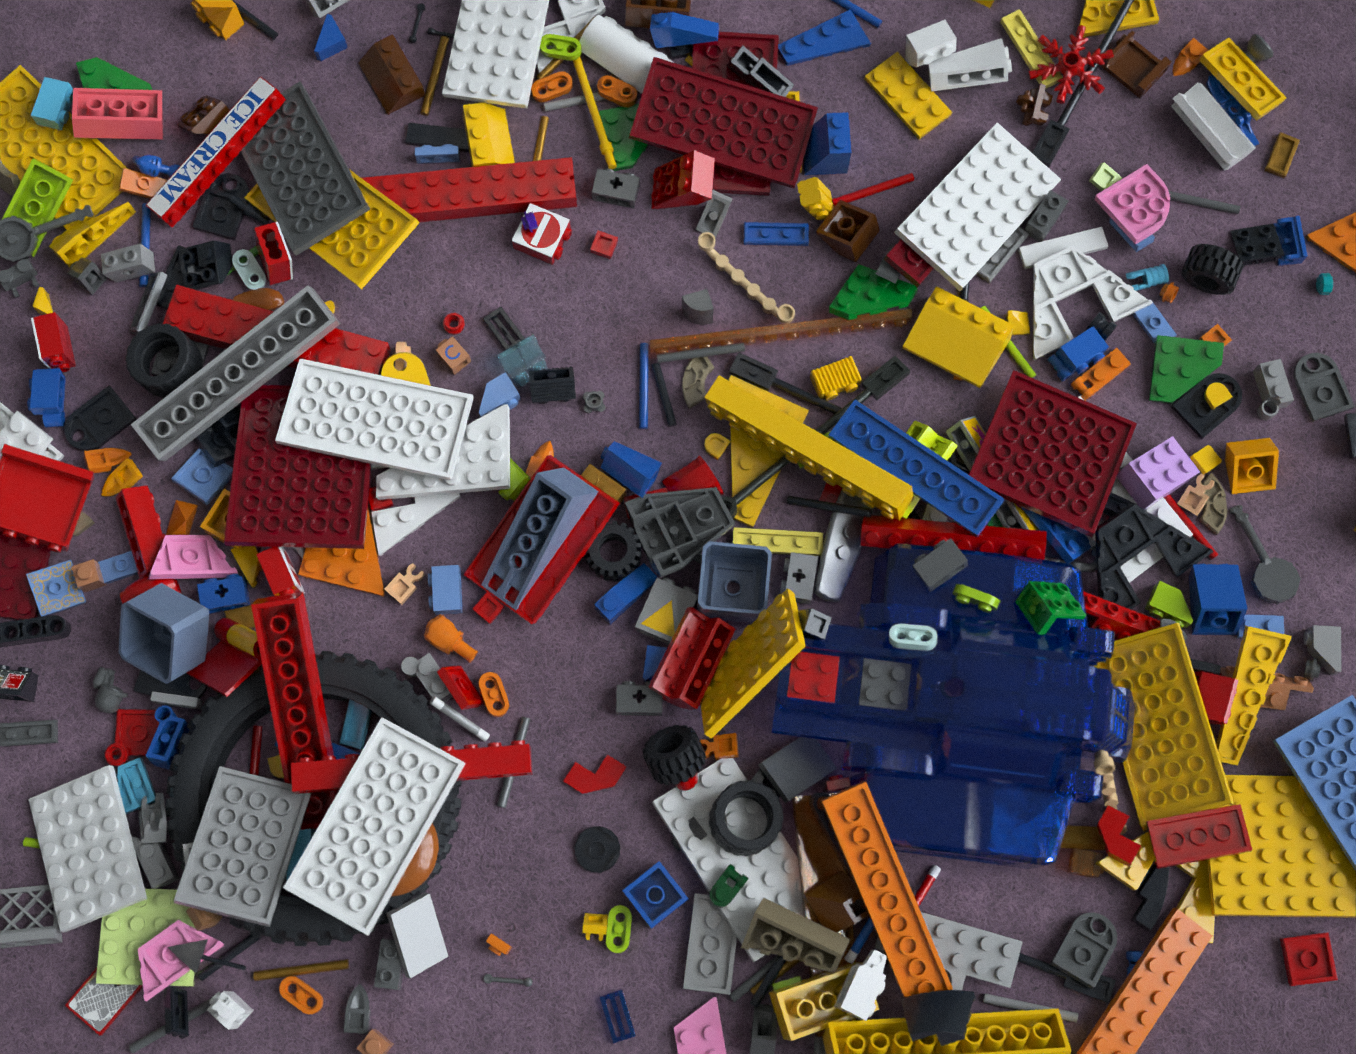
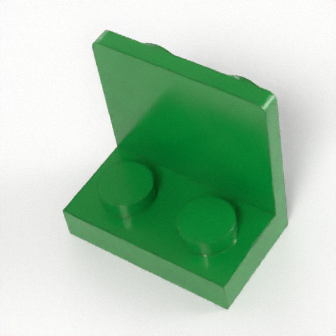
M1029 581L1015 601L1038 635H1045L1056 618L1084 619L1086 617L1080 603L1075 600L1069 592V588L1063 583Z

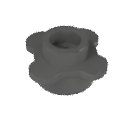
M602 391L585 392L583 394V399L585 400L584 411L586 413H591L592 411L603 412L606 408L603 404L604 393Z

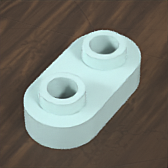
M245 249L235 252L232 262L245 286L249 290L263 288L266 284V277L253 254ZM241 257L247 258V262L244 264L240 263L239 260ZM256 275L259 277V280L252 282L251 277Z
M896 624L889 631V641L896 648L929 651L937 644V632L929 626Z

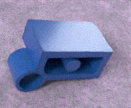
M60 368L33 370L32 378L29 379L31 398L27 400L28 410L33 415H43L45 427L65 426V377Z
M163 705L155 711V719L159 722V726L146 757L154 766L169 770L174 754H179L180 750L177 748L179 740L183 733L189 732V728L185 719L178 718L171 707ZM170 714L169 718L163 720L166 715Z

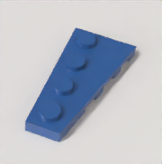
M848 10L779 44L778 52L786 66L813 60V58L827 57L843 51L848 52L861 47H870L871 42L852 11Z

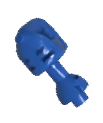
M154 155L133 156L132 162L143 174L157 177L160 172L167 174L170 178L181 166L178 164L171 166L161 164L162 159Z

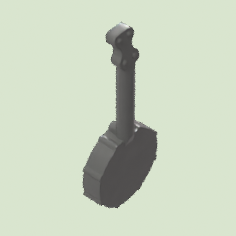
M85 205L82 210L77 208L73 213L35 227L32 226V223L17 216L0 220V256L12 262L32 256L39 240L37 235L77 220L83 221L86 216L93 217L94 214L91 206Z
M1237 505L1231 508L1230 514L1236 516L1235 521L1241 524L1261 561L1256 566L1251 581L1259 599L1278 605L1293 598L1296 595L1301 580L1293 563L1276 557L1269 558L1248 520L1249 515L1242 511L1243 506Z

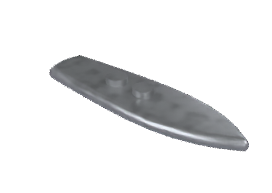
M842 490L836 501L839 504L870 508L862 503L863 499L856 495L851 497ZM832 512L814 587V593L823 600L836 603L841 600L863 547L861 546L863 516Z

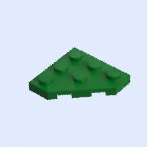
M98 57L76 62L83 88L152 90L149 83Z
M639 103L631 107L622 106L599 111L608 141L612 143L614 149L613 156L617 165L616 168L612 169L614 171L633 168L641 154L649 146V144L629 138Z
M858 264L829 306V313L852 320L861 314L869 313V315L887 312V308L896 306L899 309L908 307L916 295L917 287L899 279L896 283H893L877 275L876 270Z
M1157 335L1149 401L1171 404L1222 365L1224 343Z

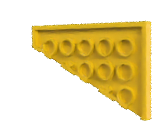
M1085 0L1080 25L1086 27L1083 37L1107 33L1124 0ZM1134 0L1117 31L1157 24L1159 16L1154 0Z
M731 375L729 378L730 382L804 423L809 410ZM730 426L732 497H734L785 454L780 451L778 453L773 452L766 447L767 444L761 440L756 442L747 435L748 432L742 429L737 431ZM780 471L737 505V514L733 518L734 520L751 528L754 527Z

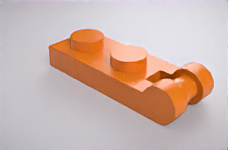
M1115 348L1070 385L1074 390L1077 389L1081 393L1082 399L1086 401L1128 368L1131 363L1118 348ZM1088 381L1092 387L1088 389L1084 382Z

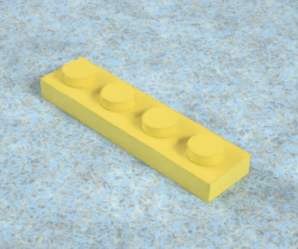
M1020 9L1001 18L1000 23L1030 70H1038V64L1049 66L1048 62L1054 64L1048 53L1042 52V49H1044L1043 45L1038 42V37ZM1056 72L1053 78L1050 74L1044 81L1041 80L1042 76L1037 77L1036 80L1039 84L1046 85L1045 89L1059 83L1057 80L1063 77L1060 72Z
M734 527L733 544L764 546L772 554L790 555L793 552L821 556L823 533Z

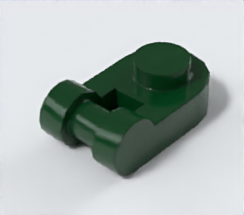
M729 864L709 892L710 902L718 908L726 907L732 902L749 878L744 874L740 875L735 871V867ZM728 878L736 882L733 888L725 883Z

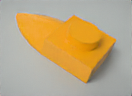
M132 459L124 460L109 475L104 483L102 496H113L118 494L121 489L131 488L143 477Z

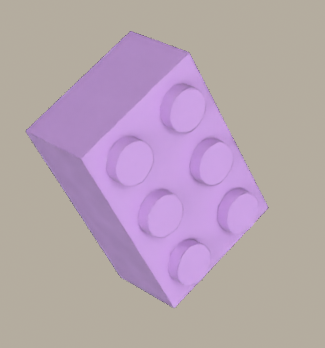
M1172 436L1128 463L1118 472L1117 478L1137 505L1145 510L1185 485L1200 471Z

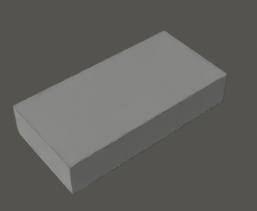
M153 691L150 700L156 704L201 710L203 701L199 698Z

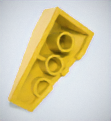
M126 202L56 236L49 247L70 268L81 257L86 258L133 216L136 211L129 202Z

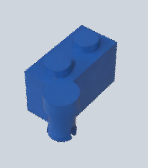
M1091 327L1062 345L1047 361L1057 371L1058 378L1063 382L1075 372L1078 375L1084 372L1091 362L1096 364L1105 357L1104 352L1109 346L1097 330Z

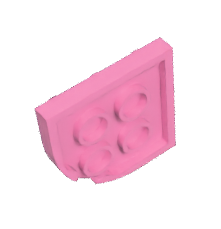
M1148 164L1095 196V201L1135 245L1162 227L1167 219L1170 208V194L1167 186Z

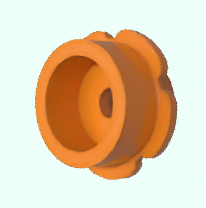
M1171 282L1169 285L1165 284L1162 287L1160 296H1162L1163 302L1172 303L1175 299L1179 287L1175 286L1174 282Z

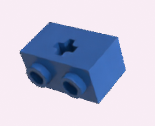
M239 574L228 575L223 580L210 578L204 580V583L197 584L200 604L209 609V614L250 605L247 580ZM223 589H226L228 592L224 593V597H221L219 594H222Z

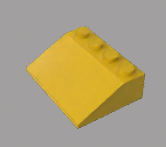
M936 286L908 335L903 349L981 388L1011 340L1015 325Z

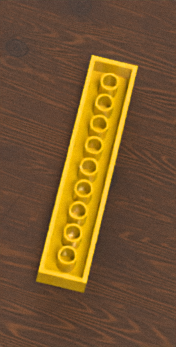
M720 375L704 397L708 404L707 407L711 411L710 414L716 419L722 420L723 418L729 421V425L737 431L742 429L748 432L747 435L756 442H759V440L767 444L766 447L775 453H778V451L786 455L785 458L794 464L799 462L805 466L804 469L809 473L822 475L825 482L832 486H835V484L843 488L842 491L851 497L858 496L863 499V504L872 509L874 506L882 510L881 514L888 519L893 520L895 518L900 521L914 499L912 486Z
M1059 1008L971 1014L970 1021L966 1026L965 1039L944 1046L940 1045L936 1034L912 1041L906 1018L828 1022L823 1035L826 1054L1071 1053Z

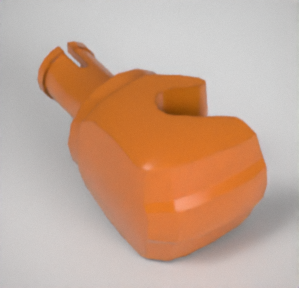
M439 614L428 621L423 636L426 641L447 655L451 652H456L469 663L473 661L478 653L477 650L462 640L464 633L458 631L454 624L444 615Z

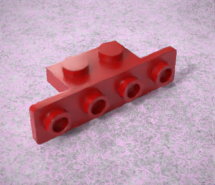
M1081 591L1079 594V603L1082 610L1095 616L1088 625L1089 632L1117 641L1160 628V621L1084 591Z

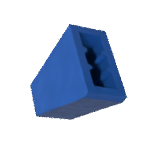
M615 441L609 447H605L601 454V459H603L601 468L642 498L656 481L662 462Z

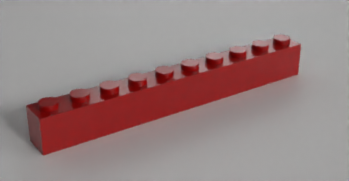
M523 740L512 741L511 745L502 746L500 742L488 743L487 747L478 748L477 744L464 745V749L454 750V746L440 747L441 750L466 763L456 781L533 775L530 744H525ZM347 754L345 759H336V756H323L321 761H312V758H299L298 763H291L292 792L304 794L339 791L357 761L359 754Z

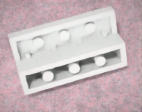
M597 15L587 26L579 41L582 53L624 82L634 86L641 94L644 90L653 57L673 62L664 53L658 52L648 42L639 39L632 31L623 28L617 24L615 19L607 16Z
M1197 82L1185 94L1178 93L1173 98L1175 103L1171 107L1224 170H1228L1256 149L1203 84Z

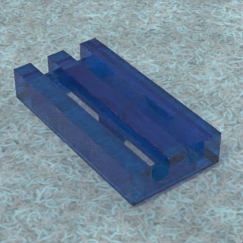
M619 990L601 996V1004L613 1043L635 1037V1030L623 991ZM617 996L620 998L630 1031L628 1034H625L615 1000ZM607 999L611 1000L621 1034L619 1037H616L606 1003Z

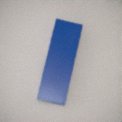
M744 222V245L808 246L809 224Z

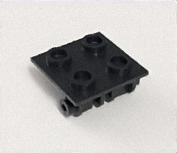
M1274 223L1230 230L1237 255L1244 266L1251 265L1253 261L1256 265L1258 260L1262 264L1278 261V259L1284 256Z

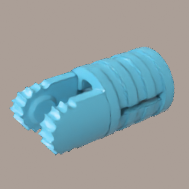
M1165 264L1126 273L1127 279L1142 277L1143 283L1131 285L1135 291L1169 282V274Z

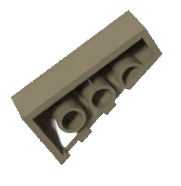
M763 898L753 915L741 948L746 950L750 948L760 950L761 954L770 955V953L783 956L784 960L791 962L793 960L803 961L804 965L835 973L850 939Z

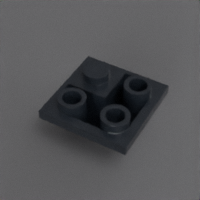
M213 240L179 249L183 287L200 290L220 285L233 266L229 243Z

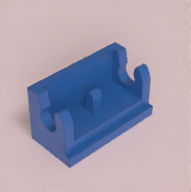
M1300 216L1277 219V223H1274L1284 252V256L1277 261L1278 266L1302 263L1308 255Z

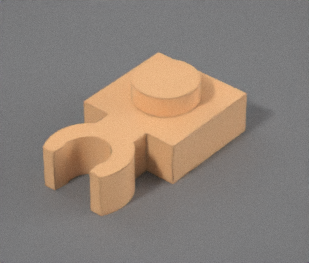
M1203 474L1197 477V486L1194 488L1189 485L1177 503L1197 516L1209 499V496L1204 494L1205 491L1210 490L1215 481L1211 480L1208 485H1202Z
M413 563L408 566L405 576L398 573L384 589L401 605L417 589L413 583L422 580L425 575L423 571L419 572L416 576L412 575V571L416 568Z

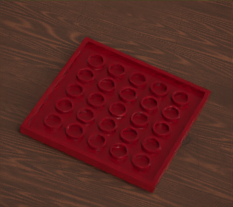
M1013 370L969 476L1005 500L1092 537L1100 521L1137 423Z

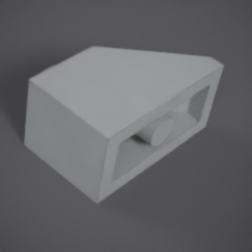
M1319 625L1309 627L1303 637L1304 644L1307 645V652L1314 659H1317V662L1330 675L1340 673L1341 627Z

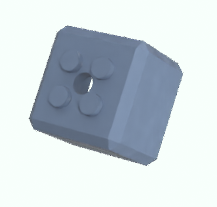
M711 541L705 544L702 552L697 610L708 618L719 617L727 621L753 623L762 610H767L772 552L764 546ZM735 582L739 585L740 590L732 594L727 590V585Z
M162 583L121 605L118 651L121 658L165 684L175 680L205 661L209 609Z

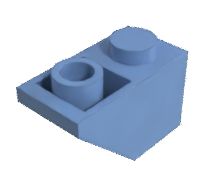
M506 372L486 383L479 410L480 418L502 405L508 404L509 410H511L521 400L517 389Z

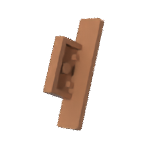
M1221 667L1219 675L1233 678L1235 667ZM1274 673V681L1269 685L1265 695V702L1260 707L1286 710L1290 690L1313 693L1314 687L1305 677L1295 676L1291 678L1285 677L1281 673Z

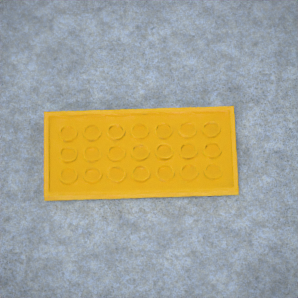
M19 65L0 82V160L10 172L18 175L20 182L33 158L74 179L55 219L73 213L77 208L82 210L85 205L91 206L94 216H86L83 221L77 220L63 226L66 230H69L94 218L123 192L119 191L122 170L128 168L97 138H74L72 114L70 112L68 121L64 124L62 130L37 125L31 117V113L41 84Z
M350 170L370 210L314 244L309 249L360 289H363L416 228L419 222L415 217ZM256 184L244 198L272 221L277 222L261 189Z
M1174 623L1090 648L1141 827L1146 826V822L1150 820L1205 811L1232 804V796L1180 624Z

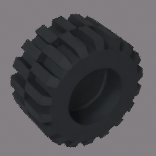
M1197 244L1191 248L1181 275L1186 282L1203 292L1227 295L1234 291L1244 265L1238 256L1225 248L1211 244Z
M612 521V524L607 522L585 553L587 564L590 570L596 573L597 577L600 578L602 576L606 581H609V579H614V582L619 581V578L623 577L624 579L639 566L642 554L641 543L632 527L627 528V524L623 522L621 525L617 521ZM617 540L622 542L627 549L626 555L617 562L604 560L600 556V548L607 541Z
M687 725L668 726L663 730L657 731L655 735L649 738V741H646L645 747L642 750L643 758L653 779L665 785H676L681 781H688V778H693L697 772L701 771L702 765L706 762V754L696 731Z

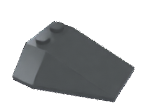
M716 487L645 494L643 498L637 497L625 502L634 532L639 537L641 546L652 569L660 577L685 567L703 552L705 544L709 541L715 542L735 526V522Z

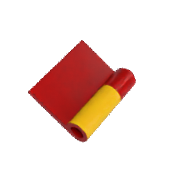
M222 618L216 623L214 633L220 642L206 654L203 663L189 670L187 674L228 697L262 664L256 631L230 618Z

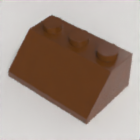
M626 0L625 26L650 28L652 14L674 12L690 16L691 0Z
M393 34L374 43L358 62L387 115L425 96L422 83Z

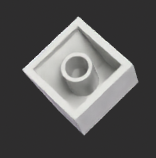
M946 20L906 35L905 61L910 66L919 67L929 64L936 59L956 52L957 38Z

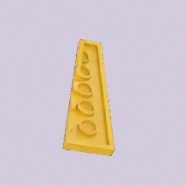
M1245 625L1233 678L1239 680L1237 693L1231 707V716L1227 724H1221L1216 743L1221 762L1238 765L1250 737V732L1257 721V713L1261 704L1263 705L1265 702L1266 692L1269 685L1274 681V673L1278 664L1282 662L1292 636Z

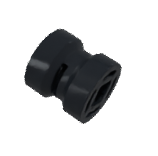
M1099 312L1089 324L1087 330L1094 327L1103 340L1106 341L1118 325L1113 321L1107 322L1105 315Z

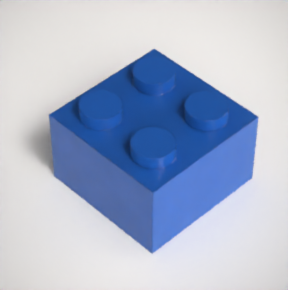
M660 861L622 890L651 929L689 899Z

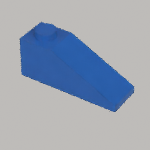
M668 12L652 14L650 31L655 47L663 48L718 41L719 24L679 13Z
M643 563L603 595L594 604L595 610L611 625L654 585L658 577Z

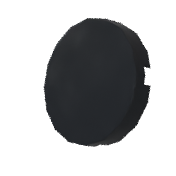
M594 826L585 829L578 836L575 842V856L577 862L584 869L592 873H602L610 870L617 863L620 857L621 846L618 837L610 829L603 826Z

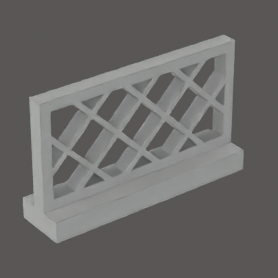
M49 885L0 889V896L5 895L10 899L0 910V917L2 916L9 922L0 931V949L62 943V933L60 932L53 900L48 906L40 900L46 891H50ZM23 893H29L34 898L23 908L16 901ZM38 901L45 909L34 918L27 911ZM15 904L22 911L11 921L4 913ZM50 912L54 916V925L44 927L39 921ZM26 914L33 921L26 929H20L15 924Z

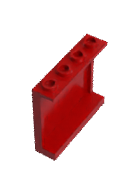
M4 444L0 460V531L3 532L2 535L12 539H16V536L24 538L26 543L38 546L40 543L48 546L47 549L57 553H61V550L67 552L93 483L94 472Z

